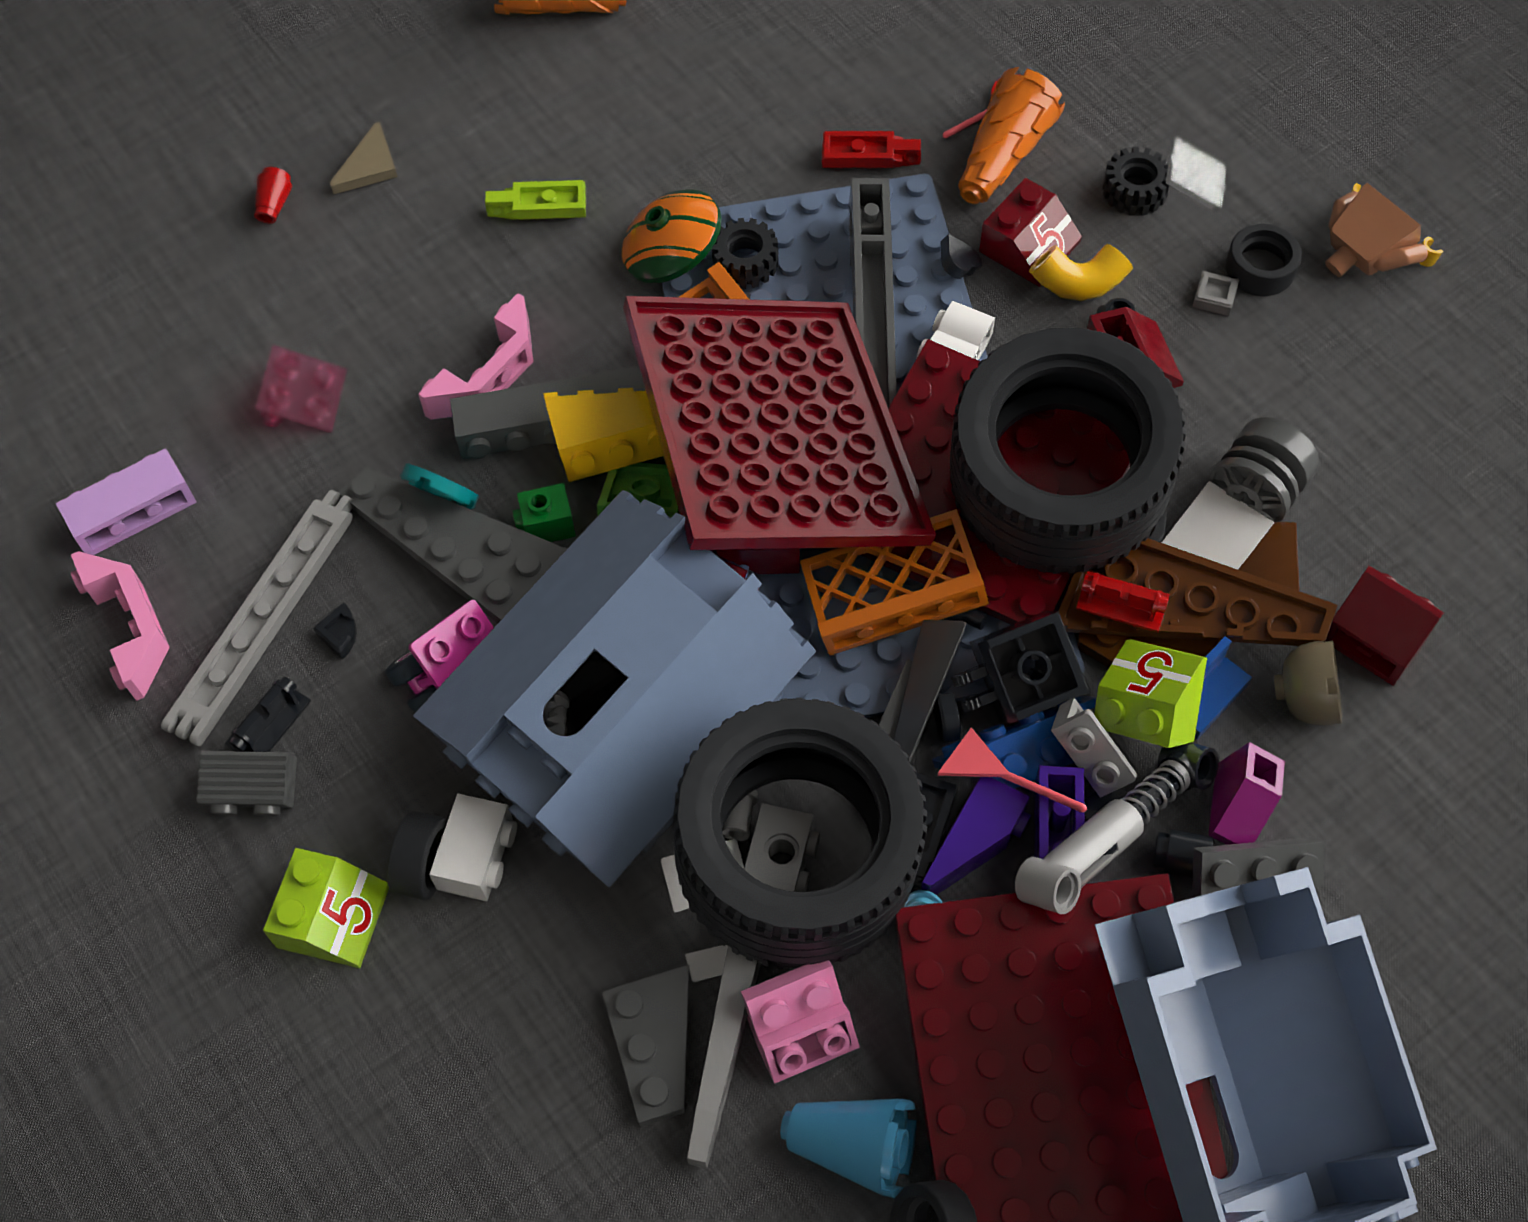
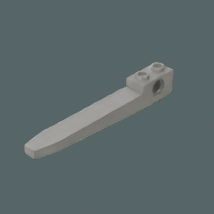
M762 803L744 870L757 880L774 888L793 892H806L810 872L803 871L807 856L815 857L820 832L813 830L814 815ZM778 852H786L793 857L786 864H777L770 858ZM729 946L687 1157L690 1165L705 1169L708 1168L747 1021L748 1013L741 991L756 985L761 966L760 961L753 960L752 962L746 960V957L741 954L736 955Z

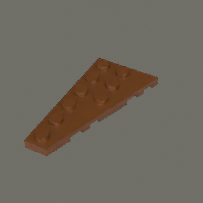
M1148 538L1145 541H1141L1140 546L1136 550H1131L1128 556L1118 558L1111 565L1107 564L1103 568L1089 569V571L1170 594L1159 633L1077 610L1076 606L1087 572H1075L1060 606L1059 614L1066 632L1205 641H1221L1226 636L1232 642L1300 646L1314 641L1324 640L1325 642L1338 605Z

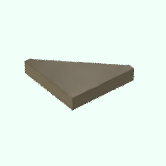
M380 122L375 123L330 181L333 194L398 177Z

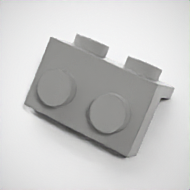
M1075 698L1061 704L1051 731L1077 767L1084 768V776L1100 798L1133 783L1136 780L1137 773L1092 711L1089 709L1083 710Z

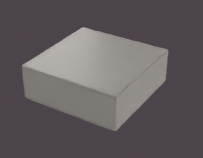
M1202 271L1192 307L1229 316L1239 279Z

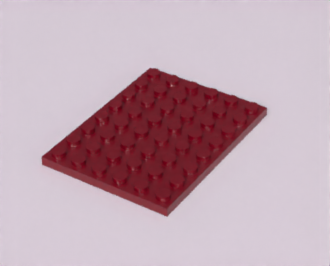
M652 296L625 297L623 305L624 314L680 515L685 516L684 531L690 550L931 546L936 536L935 530L848 303Z
M1168 873L1086 884L1081 888L1076 905L1066 914H1058L1024 903L1017 898L1016 893L903 907L896 914L895 923L934 1180L949 1181L962 1189L975 1209L977 1222H1183L1095 924L1174 903ZM1209 1077L1185 1086L1212 1175L1222 1179L1228 1175L1210 1081Z

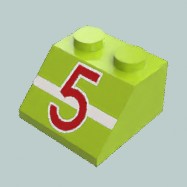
M1132 639L1126 640L1098 685L1095 717L1108 732L1166 748L1194 742L1207 657Z
M295 847L263 932L278 949L360 968L389 890L388 882L338 857Z

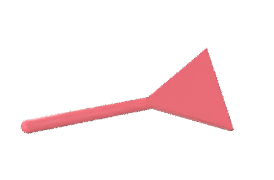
M972 727L937 773L938 776L1001 777L1081 813L1087 810V806L1079 801L1009 772Z

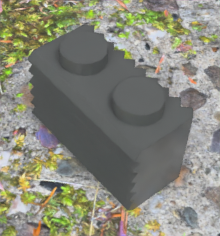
M201 751L199 786L196 799L197 803L211 807L210 814L237 815V809L244 807L254 808V815L279 816L280 808L291 809L294 807L296 756L288 752Z

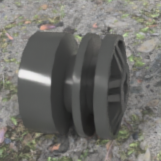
M1270 417L1255 418L1244 426L1233 441L1231 449L1226 451L1221 461L1215 465L1209 481L1226 491L1228 496L1239 502L1242 501L1248 507L1261 513L1273 522H1280L1288 513L1289 508L1296 502L1299 493L1306 488L1316 474L1320 465L1319 456L1311 440L1294 426Z

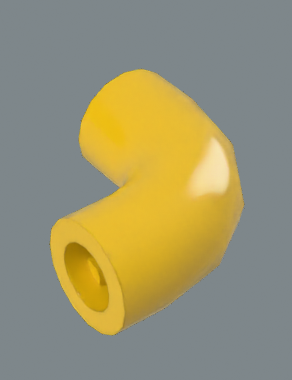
M1106 244L1090 261L1085 263L1073 262L1054 245L1033 263L1029 273L1042 286L1060 298L1084 301L1106 294L1121 283L1133 270V266L1123 253L1110 244Z

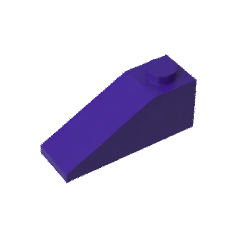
M980 777L922 882L921 890L930 891L938 895L1007 849L1013 835L1021 839L1032 817L1031 814L1026 812L1030 796L991 777Z

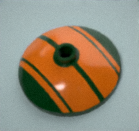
M694 189L676 190L654 199L635 216L626 231L621 251L622 261L626 269L634 278L645 283L667 282L693 269L710 252L719 236L722 218L718 205L707 193Z

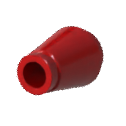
M265 167L262 169V173L257 175L254 217L260 222L267 224L275 223L292 190L291 176L280 168Z

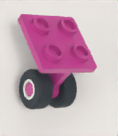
M470 600L410 643L408 646L410 651L386 668L385 674L396 687L408 683L415 695L407 700V705L416 712L494 627L475 600Z

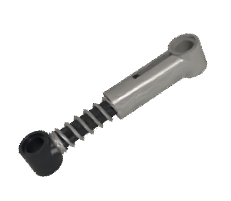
M1194 743L1171 748L1162 747L1158 758V768L1151 775L1145 777L1143 782L1137 784L1134 790L1129 791L1122 799H1115L1106 804L1043 859L1030 857L1024 861L1019 868L1015 881L1017 898L1024 903L1058 914L1070 912L1078 901L1081 888L1141 836L1144 831V825L1149 823L1150 817L1157 816L1159 809L1166 808L1167 802L1174 801L1176 795L1182 794L1183 791L1185 792L1192 787L1206 790L1213 784L1219 768L1217 751L1214 748Z

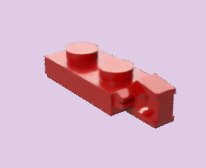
M894 131L823 132L822 168H897L920 165L921 139H903V137L895 136Z

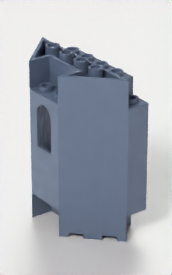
M624 490L612 500L413 715L414 718L447 746L442 753L461 770L467 764L480 774L475 782L493 798H496L499 793L504 795L513 803L508 811L526 827H529L533 822L546 832L542 837V841L561 857L566 851L569 852L609 888L642 850L647 853L673 823L675 793L678 792V781L683 776L685 764L690 762V755L693 751L699 749L701 740L707 738L712 729L720 727L726 718H731L739 711H746L749 707L766 701H780L785 686L816 652L808 640L791 628L794 623L779 604L774 600H769L758 590L761 582L753 573L745 580L712 551L690 550L684 531L685 516L675 513L672 517H669L661 506L645 499L640 503L631 493ZM596 651L628 679L581 731L571 736H559L552 733L546 727L543 720V712L547 702L585 660Z
M1308 867L1095 924L1183 1222H1396L1418 1212L1417 1201L1407 1169L1420 1165L1419 1156L1436 1150L1435 1141L1361 916L1356 915L1326 922ZM1210 1076L1234 1154L1232 1169L1222 1179L1212 1175L1185 1086Z

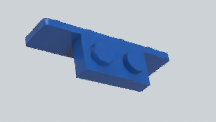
M1078 696L1075 698L1083 710L1095 708L1096 697ZM1061 704L1019 720L1018 723L1006 728L1004 724H998L980 732L982 741L1009 772L1030 781L1036 779L1039 765L1065 767L1074 763L1051 731ZM961 741L951 743L941 749L943 755L932 759L935 768H942ZM991 777L1012 788L1019 787V785L1001 777Z

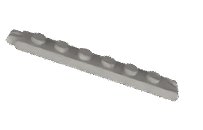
M330 490L322 501L315 499L163 719L161 724L162 730L169 733L175 731V735L184 740L190 736V742L197 746H201L350 525L352 521V514L349 513L352 509L350 501L353 498L344 495L340 499L339 492Z

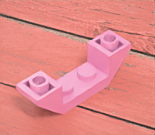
M517 293L509 303H505L499 308L494 321L499 341L502 344L497 348L495 355L483 367L474 371L468 382L463 381L443 368L434 378L429 379L424 384L418 395L427 418L433 420L452 417L450 399L508 389L534 362L529 318L524 296Z
M80 551L71 554L77 570L71 572V576L80 594L88 592L97 605L117 597L125 612L131 610L134 619L128 621V625L135 639L110 649L116 665L109 669L119 690L127 688L134 699L138 701L145 697L170 648L145 588L131 565Z

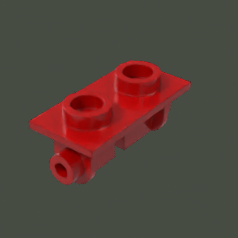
M1087 571L1076 609L1159 633L1170 594Z

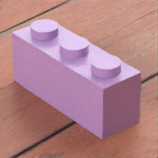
M165 448L155 454L144 457L141 461L119 472L108 475L105 479L81 491L72 493L55 504L82 551L95 555L197 502Z

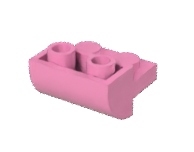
M829 960L812 965L810 963L741 991L748 1013L747 1019L774 1083H778L860 1048L850 1012L843 1002L833 965Z

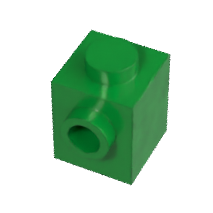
M564 483L517 493L520 508L512 510L517 529L549 542L576 537Z

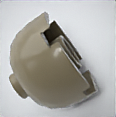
M1323 640L1298 646L1285 658L1282 674L1274 675L1276 699L1285 700L1289 712L1297 720L1309 725L1330 726L1342 724L1341 698L1334 642H1324Z

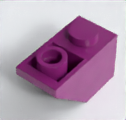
M1250 742L1220 761L1217 776L1214 780L1208 835L1226 845L1255 842L1282 797L1285 761Z

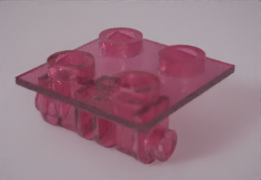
M272 345L255 410L261 411V416L264 418L263 422L269 427H278L279 423L287 419L332 433L347 369Z

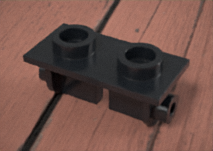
M284 676L281 680H275L272 683L271 689L237 729L231 732L232 735L224 743L225 746L236 752H270L309 705L311 699L295 690L297 685L289 678Z

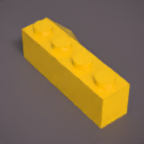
M618 388L616 393L594 394V390L577 391V395L558 396V392L543 393L557 448L569 482L664 456L646 391H634L633 388Z

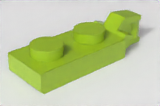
M585 181L513 182V187L505 188V191H485L487 216L511 220L513 218L518 220L586 217Z

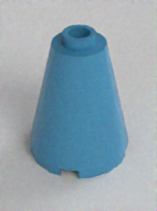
M906 1099L796 1103L792 1111L787 1110L783 1116L780 1130L781 1139L786 1140L789 1151L875 1193L895 1199L904 1188L895 1185L899 1173L908 1175L912 1163L917 1120L908 1119L907 1111L915 1110V1103Z

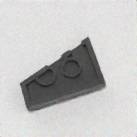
M689 964L602 991L640 1127L685 1113L690 983Z

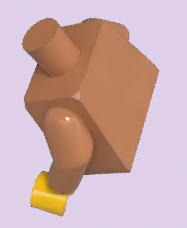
M1366 183L1362 188L1360 184H1354L1351 192L1337 199L1333 204L1328 227L1330 229L1331 245L1337 251L1325 261V264L1337 277H1342L1353 265L1366 275H1373L1377 271L1384 272L1416 263L1430 267L1436 263L1443 253L1442 249L1438 251L1430 249L1434 242L1431 237H1426L1421 244H1417L1420 241L1421 225L1369 183Z

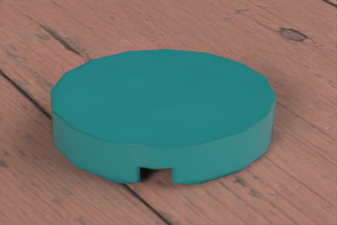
M405 463L400 474L401 479L408 481V484L448 501L454 500L456 504L468 509H474L479 499V495L445 477L409 463Z

